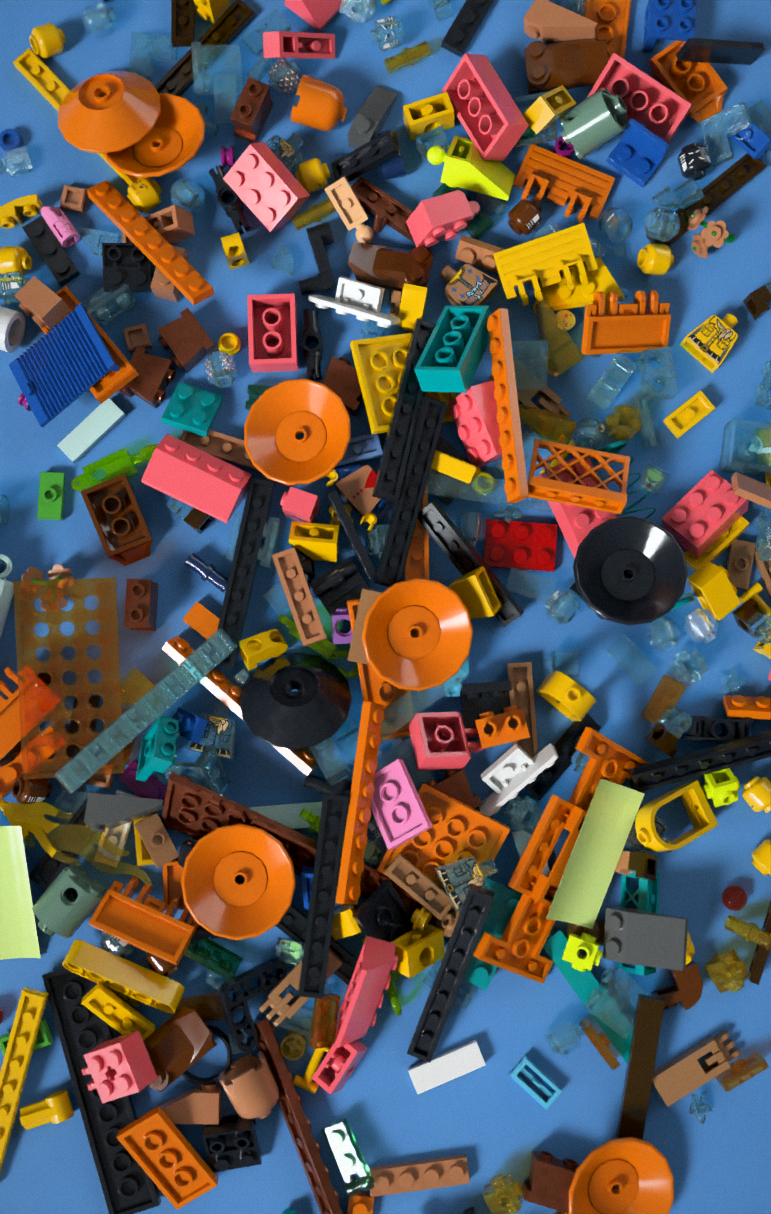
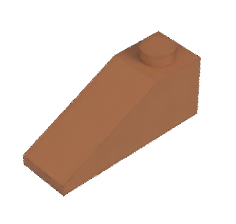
M535 0L523 18L524 33L530 38L539 39L543 42L597 39V22L548 0Z
M175 204L144 217L169 244L195 235L192 213ZM121 231L122 242H123V243H133V242Z
M214 1082L198 1085L148 1110L147 1113L160 1106L174 1124H219L222 1117V1086H216Z

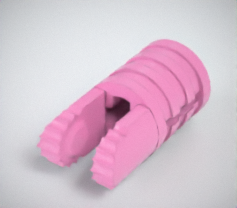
M43 206L41 208L43 218L62 247H72L80 240L79 233L60 207L51 208Z

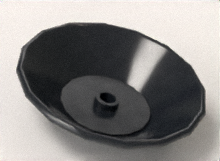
M634 516L609 519L591 529L578 546L573 564L576 589L587 606L608 621L628 626L651 623L669 613L682 597L688 576L684 552L674 536L654 521ZM624 572H630L632 577L626 578Z
M298 652L280 655L259 665L245 681L240 697L242 718L252 733L272 746L288 749L316 746L335 735L348 718L352 701L348 680L336 665L320 656Z

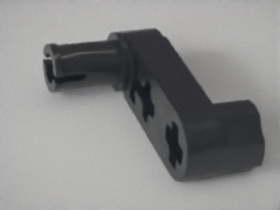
M328 222L306 229L319 273H317L318 276L298 281L302 296L319 290L324 292L336 288L324 246L334 243Z

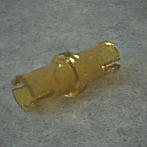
M423 41L412 48H403L401 53L384 59L386 70L391 74L405 66H413L414 62L430 56L429 44Z
M330 198L317 205L312 204L308 206L307 210L292 216L291 221L295 229L300 231V229L314 222H321V218L337 210Z
M733 915L727 917L724 925L726 930L742 936L749 943L753 941L771 951L770 933L758 928L755 923L744 922Z

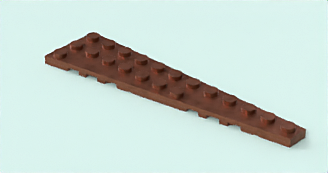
M171 773L161 817L164 827L198 838L204 837L218 827L241 823L259 827L281 841L292 859L295 874L301 876L302 867H314L317 840L311 839L191 781L186 775ZM364 864L360 882V897L367 899L384 880H388L412 915L417 908L422 909L423 906L392 879ZM432 914L429 922L435 924L437 917Z

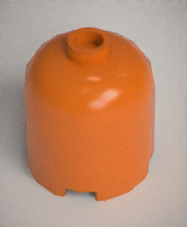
M302 76L296 92L300 99L296 106L293 105L290 121L325 132L334 130L339 121L344 122L348 109L344 107L342 91L336 86L311 76Z

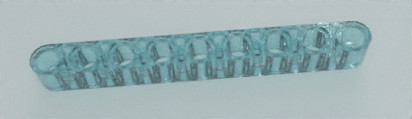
M222 628L217 630L54 774L55 778L70 793H73L237 648V645Z

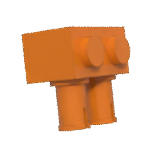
M517 705L503 708L504 713L494 715L493 711L479 714L480 719L475 720L482 749L529 738L530 733L523 708L518 709Z

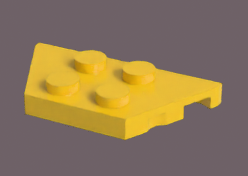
M598 257L595 258L597 270L588 273L584 263L588 285H582L577 266L569 268L574 281V289L569 291L563 272L560 271L562 282L542 288L543 300L537 301L536 299L533 311L537 314L593 304L594 294L598 291L604 292L605 303L609 291L617 292L618 301H624V295L601 258Z

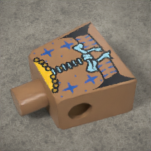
M464 264L458 273L447 265L440 274V277L448 283L444 290V296L452 306H483L494 294L498 286L496 279L469 264Z

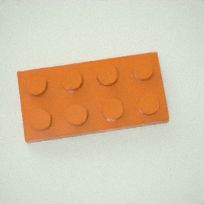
M160 1106L118 1131L116 1138L176 1209L181 1208L218 1185L219 1178Z

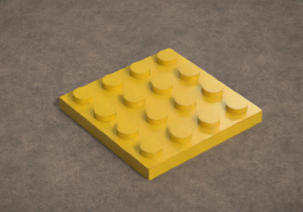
M412 333L352 340L350 343L372 434L388 432ZM456 392L423 393V397L427 396L445 403H449L457 397ZM448 405L443 423L454 422L449 413Z

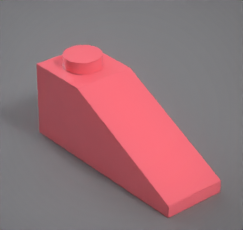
M286 31L263 32L264 58L335 59V34Z

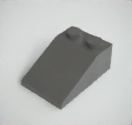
M624 906L606 908L603 959L625 964L685 971L688 919Z

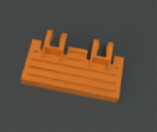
M530 144L513 186L522 189L524 183H527L521 199L529 197L532 186L540 188L535 198L539 205L546 191L549 192L546 200L563 207L566 201L569 200L564 216L567 218L572 214L575 203L583 206L577 217V222L582 223L588 209H591L588 217L598 220L615 178Z
M656 290L648 292L647 299L645 291H637L634 302L618 304L617 292L609 291L605 303L604 292L598 291L594 294L593 304L585 305L582 354L667 351L671 314H669L670 303H659V295Z
M27 665L19 672L27 681H24L10 667L4 670L6 675L19 686L15 692L0 679V690L8 697L6 700L0 694V760L62 700Z
M132 877L122 894L120 893L125 885L115 880L111 888L107 889L91 917L89 925L178 966L199 926L187 906H185L179 920L174 918L181 905L182 898L176 895L164 914L167 903L149 896L153 889L152 884L146 883L136 900H133L131 898L140 880Z

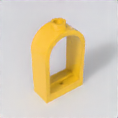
M560 671L549 673L535 691V693L572 722L582 721L596 703V699L587 690Z
M698 780L682 783L643 805L639 809L635 820L639 842L654 852L679 849L718 826ZM680 796L694 828L666 843L659 837L656 831L655 815L661 806Z

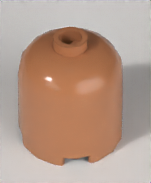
M262 1051L258 1052V1056L253 1057L251 1053L237 1058L229 1064L231 1069L226 1074L222 1071L218 1077L234 1109L240 1117L245 1119H263L267 1117L279 1098V1087Z

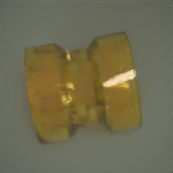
M294 1028L285 1033L280 1049L286 1059L298 1060L303 1056L307 1043L304 1032Z

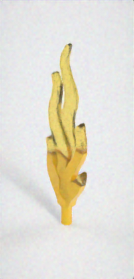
M0 799V810L4 812L3 815L7 817L12 826H21L23 842L30 847L36 845L30 834L31 832L42 848L52 858L74 866L80 865L79 860L63 854L61 850L70 851L82 856L103 873L134 875L140 878L147 886H152L150 878L142 869L132 864L111 860L94 847L93 844H98L116 856L130 855L129 851L119 849L101 832L92 831L90 826L52 822L45 816L47 814L60 819H72L74 817L73 814L64 812L47 802L21 804L15 802L8 803Z

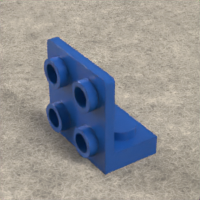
M648 0L645 9L643 52H652L655 43H659L660 39L687 41L689 38H695L697 0Z
M631 118L622 139L607 157L606 162L643 188L658 169L669 144L661 136L649 131L643 123Z

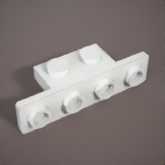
M339 277L335 298L321 294L309 295L308 301L314 302L318 308L329 309L331 307L336 309V313L342 315H349L351 313L356 315V319L361 321H377V325L381 327L391 328V325L400 322V318L380 312L384 288L350 278Z
M516 743L480 774L482 780L494 790L493 793L482 801V805L479 806L481 813L489 817L496 814L507 801L515 798L519 791L527 784L532 783L543 770L551 767L559 757L555 747L549 743L532 758Z

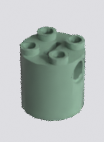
M604 87L559 119L564 128L561 131L562 138L567 144L571 143L577 157L580 160L627 129V107L619 95H612Z
M75 864L73 868L65 867L32 907L34 914L40 920L38 923L39 928L50 936H54L57 933L66 938L72 937L102 900L105 887L99 881H92L85 876L87 872L81 866Z

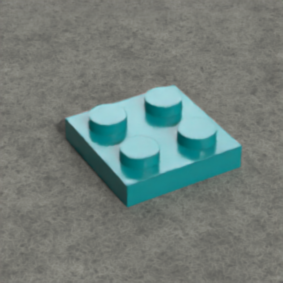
M179 382L161 417L162 423L207 437L223 403V396Z

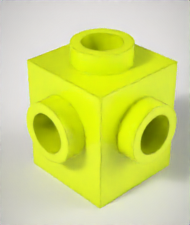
M730 768L704 775L705 785H702V790L706 799H710L714 807L729 805L732 802L738 801L740 783Z
M572 933L569 936L562 960L572 963L571 967L576 970L586 972V969L591 971L594 965L599 966L603 954V951L599 950L601 944L595 942L596 937L582 933L579 936ZM581 949L587 952V956L581 953Z

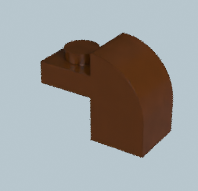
M693 960L685 966V971L668 969L673 986L651 992V996L664 998V1009L675 1007L677 1005L676 1002H679L687 1010L693 1007L700 999L703 984L697 964Z

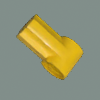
M67 1089L55 1092L44 1100L23 1106L20 1109V1121L25 1130L49 1122L57 1124L74 1116Z

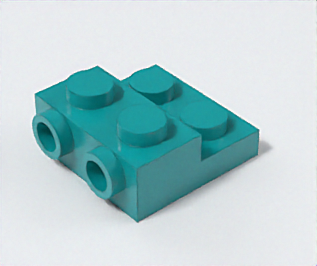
M160 715L142 737L136 780L145 782L151 774H155V772L164 773L170 765H174L177 758L176 743L180 736L178 720Z

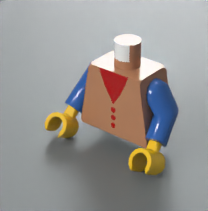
M358 464L341 467L336 470L333 469L326 475L330 479L326 486L331 487L337 482L335 484L337 491L362 518L360 524L368 522L370 524L368 531H371L374 525L386 514L389 505L388 501L372 496L378 470L374 472L368 464L365 466Z

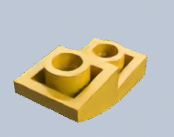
M38 195L24 196L1 206L0 227L9 229L15 227V225H22L21 216L33 217L41 213L43 203Z

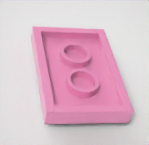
M397 759L375 773L371 811L388 850L397 848L433 827L402 759Z

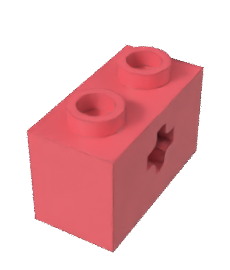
M290 486L289 492H284L280 505L283 506L282 510L286 518L297 522L314 523L320 508V501L318 496Z
M359 1040L340 1048L335 1047L334 1042L313 1075L312 1079L330 1095L342 1090L368 1048Z

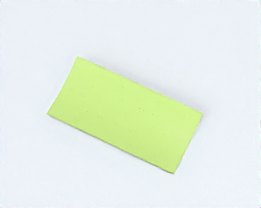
M600 779L546 919L564 921L593 929L644 793Z
M0 826V960L41 958L35 916L32 910L33 903L21 826Z

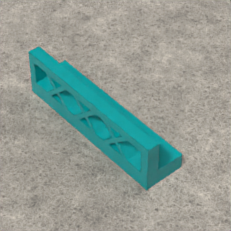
M632 872L630 875H622L620 906L628 907L633 901L640 910L658 913L660 873H656V881H647L639 878V889L635 893L629 887L630 877L637 878L635 877L636 873ZM618 962L619 971L643 976L656 973V967L641 965L632 967Z

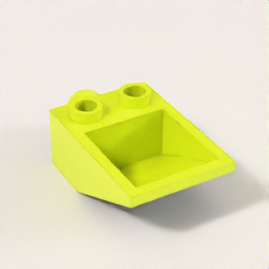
M454 135L447 153L438 145L432 146L428 150L427 159L431 164L440 165L444 162L440 182L452 188L460 187L508 201L516 175L500 161L483 160L471 139Z

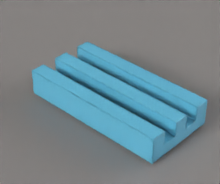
M526 1055L509 1072V1076L546 1110L563 1092L562 1088ZM527 1064L555 1091L553 1093L550 1092L524 1066ZM522 1072L533 1084H535L546 1096L549 1097L548 1100H544L534 1089H532L521 1077L518 1076V1073Z

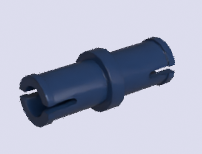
M192 553L184 565L199 574L204 582L207 580L220 589L221 592H225L228 578L215 569L216 566L207 564L196 556L195 553Z

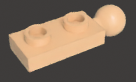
M343 176L324 190L348 231L355 227L358 242L370 243L374 237L373 229L363 223L369 217L348 180Z

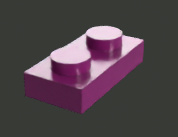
M133 760L118 778L121 783L140 798L165 799L167 786L153 774L145 782L136 780L138 767L136 760Z

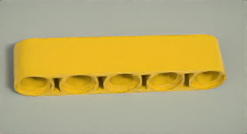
M75 940L62 963L67 970L96 983L101 982L112 990L170 1014L175 1013L185 991V987L177 981L82 940Z

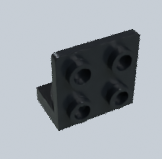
M511 681L461 684L464 728L477 729L475 720L480 719L479 714L493 711L494 715L504 713L503 708L510 707L509 691H511Z

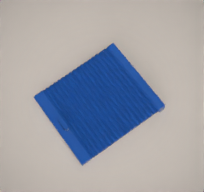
M81 303L68 316L64 317L61 322L57 323L54 328L50 329L47 334L41 337L37 343L30 346V349L23 352V355H19V358H16L9 364L41 427L47 425L111 370L114 372L120 370L119 365L115 363L89 317L86 307Z

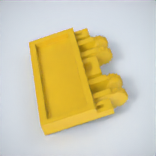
M584 223L493 254L506 299L509 300L517 297L514 289L517 286L523 306L529 305L528 295L523 285L525 283H532L534 296L537 301H541L543 297L538 279H540L542 288L562 282L560 271H562L567 288L570 291L574 289V281L569 268L577 266L579 279L583 286L588 285L584 263L588 273L598 269Z

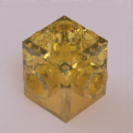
M625 405L616 406L611 414H607L605 428L608 429V436L614 437L616 441L632 439L640 431V409H634Z
M734 949L715 954L704 966L720 993L730 990L731 992L739 991L744 987V981L750 975Z
M511 1173L505 1176L503 1174L497 1175L489 1184L484 1186L483 1197L492 1214H516L522 1207L524 1190L519 1180L515 1181Z

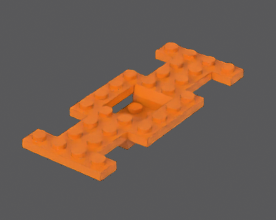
M587 726L575 749L590 758L569 801L567 802L552 794L507 885L523 893L502 937L499 938L484 932L473 954L479 960L542 984L554 963L550 958L540 954L556 921L546 918L600 779L622 785L625 778L631 781L629 769L650 764ZM564 828L570 831V834L547 877L541 873Z

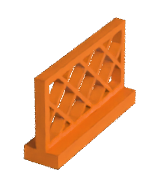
M535 439L527 482L529 497L621 514L627 503L628 494H626L630 457ZM538 448L548 449L552 455L544 460L539 455ZM569 453L576 460L567 464L561 455ZM589 457L595 458L600 464L592 469L585 460ZM554 459L563 467L556 472L548 465ZM612 462L622 463L623 470L615 473L609 464ZM580 463L586 470V473L578 477L571 468ZM543 467L549 476L540 478L535 477L534 473ZM604 468L611 477L602 481L595 472ZM567 472L573 481L570 483L562 482L558 476ZM591 476L597 485L595 487H588L582 480ZM615 481L620 487V492L610 491L606 485Z

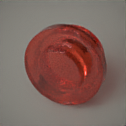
M734 885L729 886L722 893V902L726 908L738 911L746 905L747 895L742 888Z

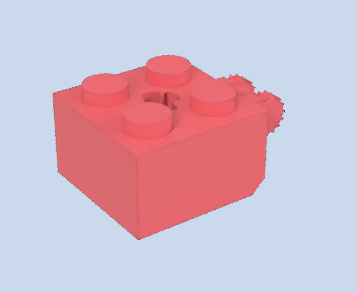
M460 190L422 200L406 221L416 247L423 245L431 247L437 244L439 240L446 239V241L455 239L459 236V231L468 225L467 222L472 221L474 216L479 213L480 205L474 200L469 202L465 193Z
M459 712L416 713L409 725L417 771L463 769L471 758L470 753H477L482 750L481 743L467 742L468 739H476L479 736L478 731L474 728H464L462 716Z
M139 1030L108 1040L83 1055L87 1066L81 1069L83 1075L91 1074L93 1080L87 1084L89 1090L97 1088L102 1103L140 1092L158 1078Z

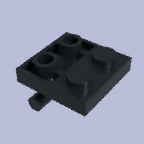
M102 243L104 292L152 293L150 288L152 282V262L134 243Z
M350 558L310 583V586L330 616V613L336 612V608H348L347 600L360 598L362 588L370 589Z
M235 1114L222 1117L219 1124H205L202 1137L213 1172L262 1164V1155L254 1127L256 1125V1118L245 1119Z

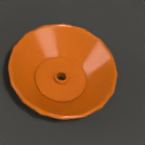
M121 70L97 73L80 81L66 94L58 110V127L65 140L81 151L98 154L121 151L140 142L154 128L161 113L160 95L151 81L137 73Z
M159 93L161 113L154 128L140 142L121 151L104 153L107 162L119 172L138 178L160 177L180 169L195 157L204 142L206 124L199 108L186 98L169 93Z
M309 379L285 380L265 390L251 406L244 424V446L253 466L268 479L285 485L310 484L328 475L343 459L351 439L350 416L342 399L327 385ZM300 433H303V434H304L303 439L298 440V439H297V436H298Z
M414 578L395 583L377 596L365 616L362 641L366 659L380 678L400 689L422 691L440 686L458 673L470 653L473 628L469 610L456 592L439 581ZM416 628L418 633L416 636L412 637L410 632L412 629Z
M240 823L218 827L198 840L186 857L181 885L184 903L199 925L215 936L241 940L258 937L280 922L291 906L296 880L292 859L281 841L262 828ZM236 876H244L245 881L243 883H238L236 881Z
M634 1137L607 1141L592 1150L577 1168L569 1189V1214H669L674 1201V1176L666 1157L652 1143Z

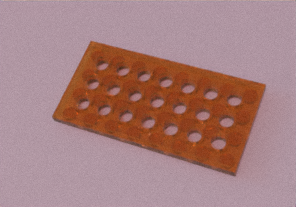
M116 577L13 581L23 780L125 773ZM88 596H95L98 599L99 606L95 610L86 608L85 599ZM63 597H70L73 600L74 605L70 611H64L60 608L59 602ZM37 598H44L48 602L46 611L38 612L34 608V602ZM94 620L99 623L100 631L97 634L87 632L86 624L88 621ZM66 621L71 622L75 627L74 633L69 636L64 635L60 629L62 623ZM42 622L48 625L49 633L47 636L41 637L36 634L35 627L38 623ZM97 645L101 649L99 658L92 659L88 656L87 649L89 646ZM66 646L73 647L76 651L75 658L72 660L63 658L62 649ZM41 647L47 648L50 651L49 660L40 661L36 656L37 650ZM91 670H99L102 673V680L99 683H92L88 679V673ZM66 671H73L77 675L76 683L66 684L63 680V674ZM39 673H49L52 678L51 683L47 686L39 684L37 679ZM93 694L101 695L103 705L97 708L91 706L89 703L90 696ZM69 695L75 696L78 700V706L74 709L67 708L64 704L65 697ZM49 697L53 702L52 708L50 710L41 709L39 706L40 698ZM93 719H101L104 722L105 727L102 731L95 732L91 729L90 723ZM69 720L77 721L79 731L69 733L65 728L66 722ZM45 721L52 723L54 726L53 733L49 735L43 734L40 731V724ZM74 744L80 748L81 752L78 757L72 758L68 756L66 749L69 745ZM94 744H103L106 748L105 754L102 756L94 755L91 750ZM43 747H52L55 750V756L52 759H45L41 754Z

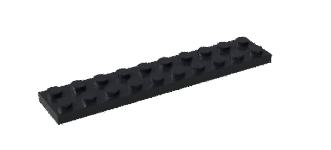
M65 967L44 973L42 978L46 992L49 993L48 999L109 1214H135L159 1206L161 1199L157 1185L116 1138L119 1130L138 1119L131 1095L102 1103L97 1088L89 1090L87 1084L93 1080L91 1074L83 1075L81 1069L87 1066L83 1055L98 1045L114 1039L112 1027L81 1004L82 998L95 986L96 982L75 974Z

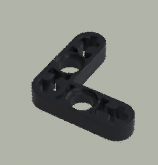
M270 959L224 982L219 988V1000L233 1043L243 1052L253 1050L258 1043L257 1031L247 1000L276 986L287 975L286 965L278 959ZM276 966L279 969L276 971L277 975L273 976L271 973L274 972L273 967ZM252 976H257L259 980L257 986L249 989V979ZM232 988L235 992L232 993L233 997L230 999L227 995H229V989ZM237 1010H243L244 1016L242 1020L237 1023L233 1022L234 1013ZM239 1029H243L249 1035L245 1044L242 1042L244 1040L243 1032Z

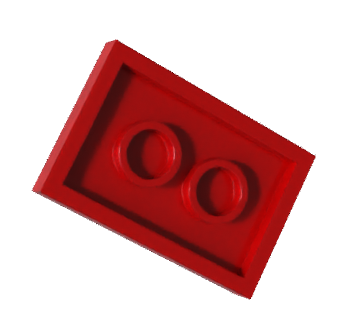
M486 519L483 561L491 568L553 573L555 568L557 525Z

